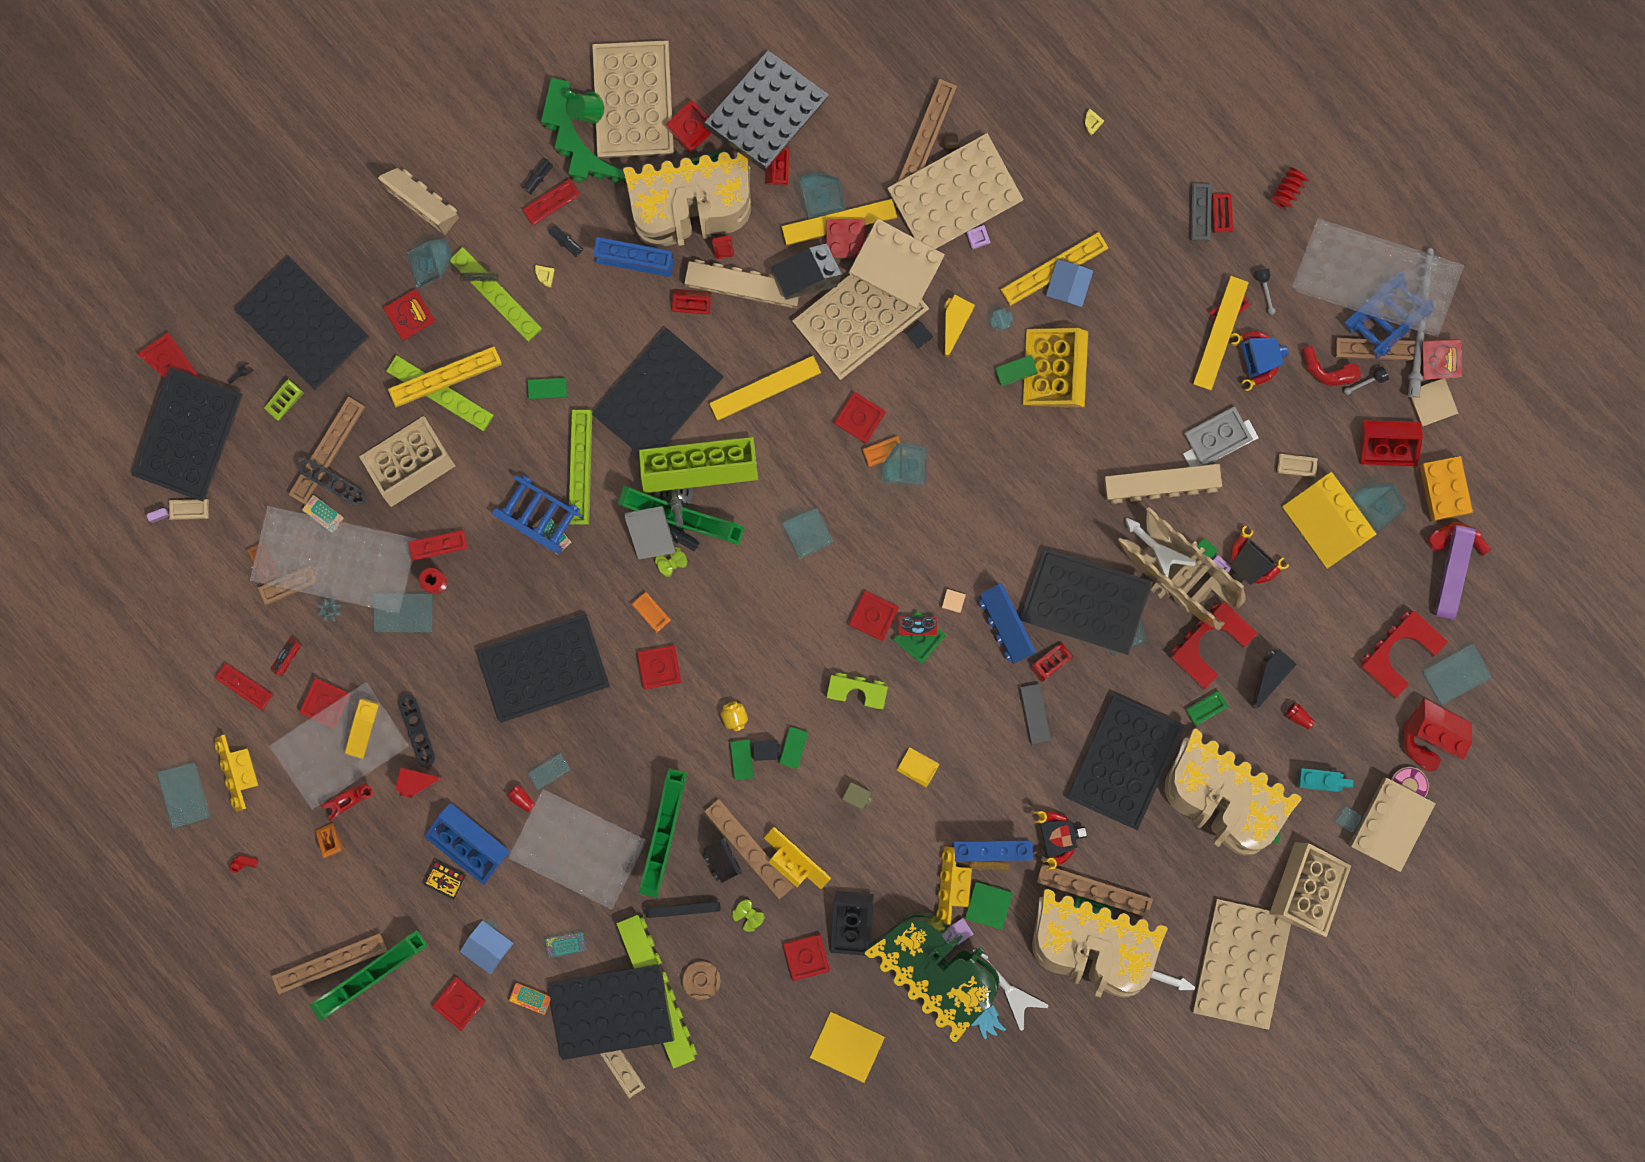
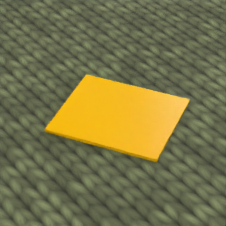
M830 1012L810 1058L864 1083L885 1037Z

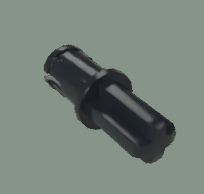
M544 159L535 172H531V177L522 188L532 195L537 186L544 182L543 179L552 169L553 164Z
M554 225L549 230V234L561 244L560 246L565 247L574 257L579 256L584 248L578 245L571 238V235L568 236L557 225Z
M668 524L676 544L680 543L692 551L698 548L699 541L685 534L684 530L680 531Z

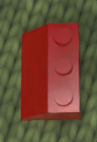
M1363 420L1360 464L1418 466L1423 440L1421 422Z
M1425 698L1422 699L1407 733L1454 758L1464 760L1472 744V723Z

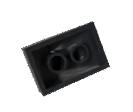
M827 244L810 247L771 267V271L785 300L835 288L842 275Z
M1281 649L1271 650L1263 658L1265 662L1261 666L1251 707L1254 709L1262 705L1297 665Z
M725 838L704 848L705 853H703L707 864H712L714 870L711 872L716 881L720 880L723 883L742 873Z
M835 891L830 953L866 956L864 951L870 948L874 894Z

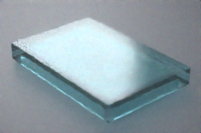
M375 594L374 632L432 633L433 594Z
M1474 644L1422 671L1440 705L1492 678Z
M196 762L157 773L173 829L211 818Z

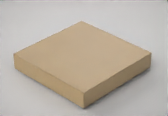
M1445 378L1421 386L1420 398H1416V396L1411 398L1419 422H1421V427L1458 414Z

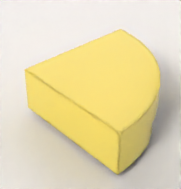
M1089 109L1085 117V127L1089 135L1092 136L1104 123V120Z
M536 265L535 271L539 281L546 287L551 288L555 269Z

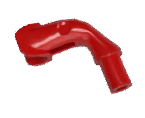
M1313 346L1302 349L1307 364L1305 366L1306 369L1324 385H1349L1355 383L1361 377L1357 364H1347L1342 366L1340 370L1329 373L1324 372L1320 361H1317Z
M1453 522L1431 533L1426 543L1432 551L1441 550L1447 547L1448 542L1451 541L1455 525L1472 527L1463 523ZM1475 529L1473 544L1481 556H1483L1492 549L1482 537L1483 534Z
M1416 708L1409 721L1404 724L1403 747L1406 754L1422 769L1429 772L1435 771L1441 763L1440 757L1431 750L1428 752L1419 747L1414 742L1415 737L1407 733L1418 710Z
M361 784L344 791L320 806L323 809H331L328 820L332 821L364 799L370 798L373 795V790L369 785Z

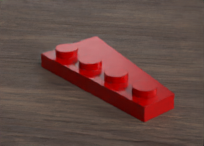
M170 333L165 334L137 354L164 379L167 378L170 367L199 377Z

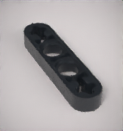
M304 459L299 463V472L352 505L360 506L365 502L366 495L361 489L309 459ZM309 462L311 463L310 467L312 469L316 470V467L320 468V470L316 472L314 479L311 477L313 473H311L310 471H307L306 473L303 472V464H308ZM321 472L328 473V482L321 483L318 480ZM338 482H343L346 485V489L342 493H338L335 490V485ZM350 486L353 488L351 492L354 494L361 493V501L357 500L355 503L352 496L344 497L348 493Z
M404 695L399 701V706L417 760L422 766H431L434 764L436 756L418 702L414 696ZM407 698L410 701L413 700L411 708L412 711L416 709L417 713L406 715V712H410L409 708L403 705ZM412 716H417L420 719L417 727H412L409 724ZM419 734H423L426 738V742L423 745H418L415 742V738ZM429 746V749H425L427 755L432 756L429 759V763L422 761L424 753L423 751L419 752L418 748Z
M720 902L645 908L646 918L721 911Z

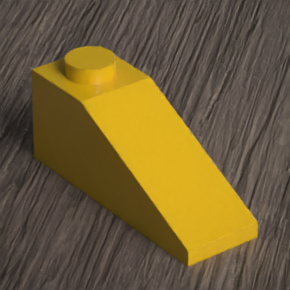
M954 295L953 299L948 298L944 306L947 309L945 313V357L947 358L975 307L974 304L957 295Z
M364 698L360 699L345 754L364 759L380 703Z

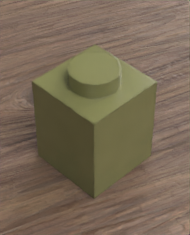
M851 782L842 800L863 810L864 807H869L873 798L870 797L871 792Z

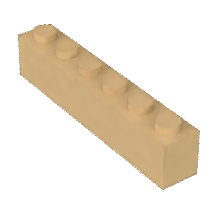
M701 260L689 261L684 283L685 287L795 309L798 307L799 297L785 300L774 275L765 277L756 271L745 273L737 267H731L730 270L725 269L721 264L713 263L710 266L705 265V262Z
M1220 464L1104 477L1106 501H1111V504L1123 503L1122 499H1130V502L1141 501V497H1149V500L1160 499V495L1167 494L1171 498L1180 496L1179 493L1187 492V495H1197L1202 490H1206V493H1215L1222 487Z

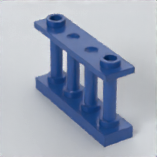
M596 238L593 257L597 258V264L671 277L674 264L672 251L605 238Z
M1402 272L1396 275L1345 321V329L1350 334L1354 331H1359L1376 347L1374 349L1376 359L1387 355L1391 347L1423 318L1429 317L1434 309L1431 299L1423 304L1406 288L1407 280ZM1396 293H1401L1418 311L1411 317L1408 316L1392 300V297ZM1383 305H1387L1404 321L1397 330L1378 313V309ZM1368 318H1373L1390 336L1381 342L1364 326V322Z
M515 475L514 479L520 482L519 486L505 509L502 508L500 511L495 508L492 515L560 555L563 548L558 546L560 544L559 540L574 515L582 519L583 515L578 513L580 509L572 504L568 507L531 485L532 480L522 475L520 478ZM526 487H529L536 493L521 518L515 520L511 517L513 514L511 512ZM542 496L552 502L538 526L532 530L527 527V521ZM560 506L568 512L553 537L550 536L548 540L543 537V531L557 507Z
M1033 841L953 842L955 861L1033 860Z

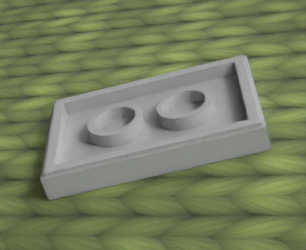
M1235 406L1184 433L1201 466H1205L1253 440Z
M663 506L625 513V520L638 559L676 553V547Z

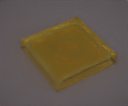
M970 861L969 869L1009 871L1010 864L1007 862Z

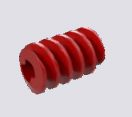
M1290 167V170L1286 172L1287 177L1282 178L1283 183H1279L1278 189L1274 191L1275 196L1270 197V201L1284 210H1286V207H1293L1290 200L1297 201L1294 194L1300 195L1301 192L1298 188H1305L1302 181L1309 182L1305 174L1293 167Z
M427 568L420 574L419 584L428 593L440 594L446 589L447 578L439 570ZM433 577L436 579L434 585L430 584V579Z

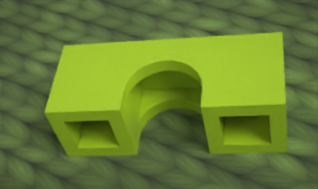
M836 673L835 676L831 675L827 699L846 702L847 694L853 689H859L865 694L864 706L883 710L888 687L884 686L885 682L873 680L872 684L865 682V678L855 676L853 680L848 679L846 674Z

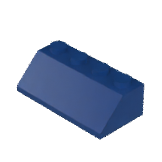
M1000 583L980 594L981 599L978 602L982 610H987L989 614L987 620L991 628L995 626L998 632L995 636L1000 645L1004 644L1006 648L1004 654L1008 662L1012 661L1015 664L1035 654L1034 646L1003 584Z
M451 803L439 814L425 835L428 841L482 885L486 884L510 853L508 849Z

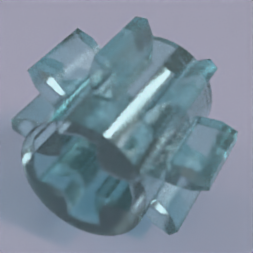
M1000 309L992 313L993 317L990 318L992 328L997 327L998 331L1010 328V322H1013L1014 319L1011 312L1007 313L1006 309Z
M324 599L325 604L323 606L318 605L322 611L318 615H324V621L326 622L329 618L335 622V617L342 615L338 612L342 605H335V599H332L331 603ZM332 606L334 612L328 615L326 608Z

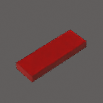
M569 178L522 210L532 226L579 197L580 193Z
M464 530L407 542L411 561L468 549Z
M227 663L223 665L215 677L217 681L262 711L273 697L271 692Z

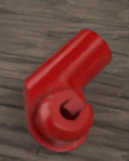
M240 855L231 861L229 869L232 873H237L245 866L256 868L258 859Z

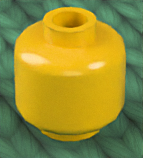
M736 701L723 706L720 715L724 726L734 731L743 729L744 724L748 721L744 706Z

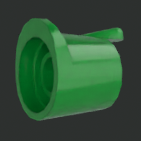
M570 90L564 92V97L569 99L567 112L571 118L593 125L602 119L604 103L599 94L589 92L586 95H580Z

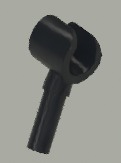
M249 363L241 365L238 368L237 374L231 377L228 383L232 384L239 377L251 374L253 369L248 372L245 369V366Z

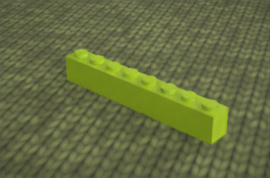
M636 915L616 923L634 968L662 964L659 954H655L652 947L655 944L652 936H647L645 929L648 926L644 917L640 918V915ZM663 971L675 1041L663 1044L674 1069L694 1061L697 1051L694 1044L689 1043L687 1038L690 1036L689 1030L686 1025H682L680 1020L683 1018L682 1012L679 1007H675L673 1001L676 1000L673 990L668 989L666 983L669 982L666 972Z

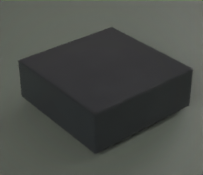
M922 322L907 333V336L918 349L933 338V335Z

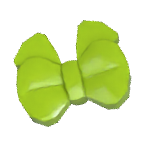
M676 547V553L670 554L671 558L669 560L663 555L656 557L655 564L658 565L660 573L665 577H670L673 570L677 569V567L685 568L688 564L685 554L678 547Z
M748 899L740 902L736 910H733L734 921L744 917L748 919L743 927L747 932L755 931V928L760 926L765 919L764 913L756 912L752 908L751 900Z

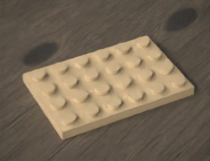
M669 41L593 44L594 88L604 103V114L602 119L596 123L598 158L674 155L673 135L664 126L672 119Z
M988 133L887 188L913 237L934 249L1024 200Z
M850 274L837 287L830 290L792 322L841 381L926 313L929 308L921 299L917 308L914 309Z
M1216 899L1192 1013L1269 1030L1291 924L1270 915L1269 910Z

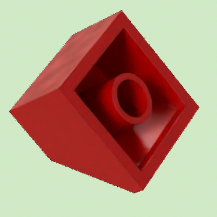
M400 768L395 791L400 792L399 796L413 798V795H420L440 783L443 777Z

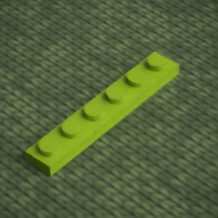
M463 247L449 259L528 342L542 330L490 274H486L488 272Z
M397 355L386 371L402 382L426 374ZM449 387L426 395V397L483 432L494 417L493 414Z
M572 410L569 505L572 504L579 508L580 511L578 513L583 515V517L580 519L574 515L569 523L570 525H589L592 410Z

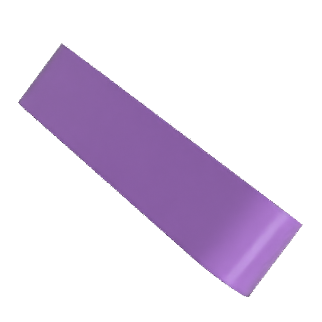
M1458 525L1454 527L1435 608L1436 617L1451 620L1456 618L1475 538V529Z

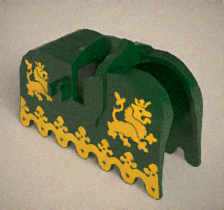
M915 912L904 917L890 930L871 942V947L864 951V953L870 959L880 956L882 958L880 970L884 973L894 970L896 972L894 984L896 986L908 984L910 986L907 993L910 1000L922 998L924 1000L921 1007L922 1012L925 1014L936 1012L938 1014L935 1020L936 1026L939 1028L950 1026L952 1031L949 1034V1038L953 1043H956L993 1002L1000 987L999 976L996 969L981 957L985 951L982 947L976 949L973 953L968 950H962L949 962L945 956L957 945L963 936L955 932L952 933L937 916L928 912Z

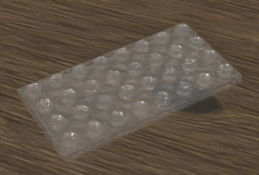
M1317 219L1292 290L1439 337L1464 265Z
M268 506L250 581L400 614L413 562L410 558L407 542L418 539Z

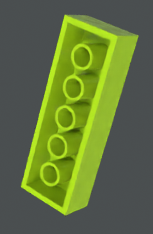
M754 437L639 450L644 493L758 480Z

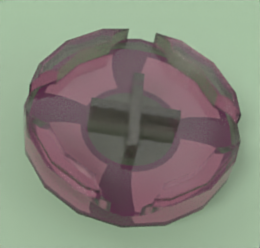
M460 273V280L496 282L498 280V273Z

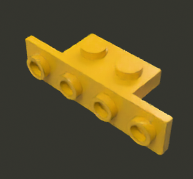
M221 735L215 738V749L219 753L221 759L220 767L226 776L225 784L227 789L230 790L231 805L235 808L236 812L246 809L241 790L256 787L258 783L248 749L230 753L226 737Z
M775 827L764 837L777 850V853L769 860V863L794 886L798 887L807 877L817 887L822 889L831 879L825 871L817 866Z
M945 846L942 853L943 862L940 873L941 883L938 893L937 917L945 925H951L952 906H969L972 868L956 867L954 847Z

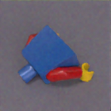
M1259 331L1243 333L1242 336L1233 333L1230 338H1238L1237 342L1231 343L1232 346H1238L1241 343L1249 377L1253 378L1251 381L1247 379L1242 382V384L1244 382H1250L1251 387L1245 389V391L1251 390L1254 385L1258 386L1270 381L1278 372V366L1283 365L1282 358L1287 357L1289 354L1287 346L1279 347L1276 338H1270L1269 335Z

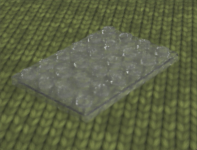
M367 682L269 745L312 810L409 746ZM361 698L380 703L364 759L345 754L354 717Z
M543 789L508 859L613 910L647 840Z

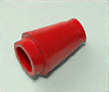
M1293 703L1285 713L1288 716V720L1307 730L1315 722L1300 704Z
M518 785L507 794L510 802L527 813L536 805L523 787Z

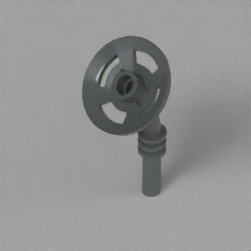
M693 487L688 488V496L685 495V488L683 489V494H680V489L668 490L669 497H667L666 491H663L664 501L670 503L677 526L683 525L681 511L683 507L686 508L692 501ZM660 491L655 492L656 498L662 500Z

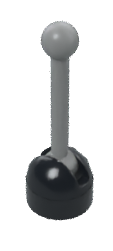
M1268 268L1254 273L1257 281L1263 283L1269 307L1268 313L1273 315L1275 309L1272 307L1267 281L1271 276Z
M1382 366L1375 370L1372 378L1351 388H1345L1344 393L1350 395L1352 391L1373 381L1379 383L1388 381L1389 377L1385 368Z

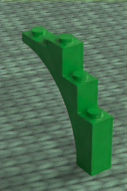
M551 78L541 123L547 130L556 131V129H559L555 145L556 152H559V155L564 157L573 155L568 173L569 177L577 183L589 181L590 174L593 178L603 180L605 177L611 179V182L622 184V181L626 182L623 170L615 168L596 157L584 145L576 133L572 119L567 112L569 99L564 97V92L571 90L570 82Z
M623 486L618 505L632 511L663 506L668 524L738 546L745 527L734 522L712 517L684 507L681 511L683 525L677 526L669 502Z
M668 769L655 830L638 894L658 898L682 804L687 772Z
M418 931L413 932L362 970L309 1005L318 1020L322 1021L379 983L390 973L403 966L428 947Z

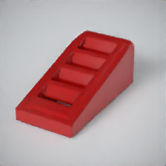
M730 235L712 239L717 260L734 256Z
M1061 642L1035 662L1030 669L1043 682L1072 659L1073 655ZM1057 650L1065 657L1064 660L1056 652ZM1051 655H1053L1054 658L1059 662L1058 665L1051 658ZM1047 660L1053 669H1050L1044 661Z

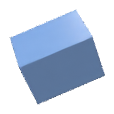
M1057 259L1046 296L1082 307L1093 270Z
M482 921L469 936L460 952L491 975L514 943Z

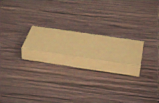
M622 1050L601 1053V1056L628 1098L646 1088Z

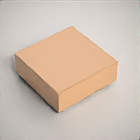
M947 589L942 608L961 613L966 594Z

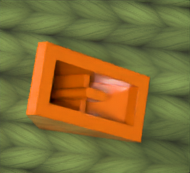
M334 823L316 830L323 858H329L345 850Z

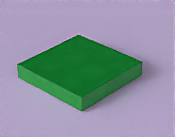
M916 611L912 617L924 616L920 612ZM937 627V636H898L897 634L893 641L920 664H923L945 638L946 634Z
M975 882L965 919L1002 930L1013 893Z

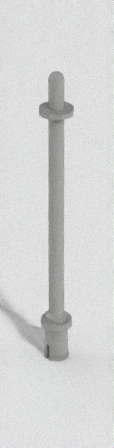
M1432 248L1426 250L1425 264L1419 266L1420 269L1424 270L1420 300L1423 304L1427 303L1429 298L1431 271L1437 269V266L1432 265L1434 254ZM1426 318L1419 321L1417 326L1413 371L1408 375L1409 389L1407 396L1415 398V396L1420 398L1421 381H1423V376L1420 373L1422 341H1424Z

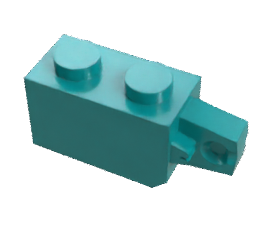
M1301 768L1298 770L1297 788L1339 792L1342 791V787L1353 788L1354 780L1343 779L1344 774H1340V772Z

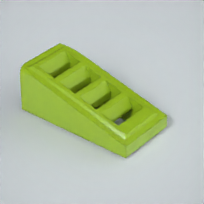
M288 379L264 409L279 421L304 392ZM288 388L295 392L294 396L287 391ZM283 394L290 398L289 402L282 397ZM278 399L285 404L284 408L276 402ZM273 405L281 410L279 414L272 408Z

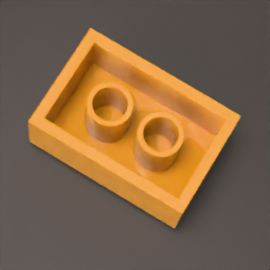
M1461 456L1424 463L1419 466L1431 522L1473 513Z

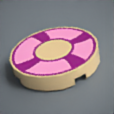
M1401 768L1391 778L1392 781L1423 797H1426L1428 794V779L1418 768Z

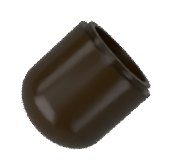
M958 135L943 136L941 140L943 149L957 150L959 148Z

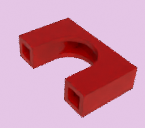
M1217 602L1211 608L1212 615L1225 623L1220 630L1227 633L1242 648L1246 647L1258 634L1225 602L1221 604ZM1200 620L1197 623L1199 628L1195 632L1191 630L1184 637L1186 641L1182 646L1178 644L1171 651L1173 655L1170 659L1204 690L1213 682L1218 674L1202 660L1198 649L1199 641L1207 631L1217 629Z
M1415 610L1410 613L1406 611L1399 619L1401 623L1397 627L1393 625L1386 633L1389 636L1384 641L1382 639L1379 640L1373 647L1376 650L1371 655L1369 653L1365 655L1360 661L1363 664L1359 668L1393 699L1397 698L1409 683L1390 664L1389 652L1392 645L1399 639H1411L1431 656H1436L1448 643Z

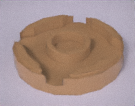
M695 962L688 966L683 974V988L694 999H709L719 990L721 983L720 973L709 962Z

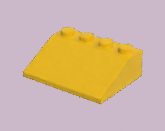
M1081 328L1027 329L1025 357L1033 356L1038 374L1024 379L1023 405L1085 407L1088 331Z
M1332 472L1282 506L1326 569L1376 535V532Z

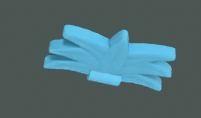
M994 1005L989 1006L972 1024V1026L979 1025L984 1039H987L986 1031L997 1036L993 1026L1003 1031L1006 1030L997 1018L999 1013Z

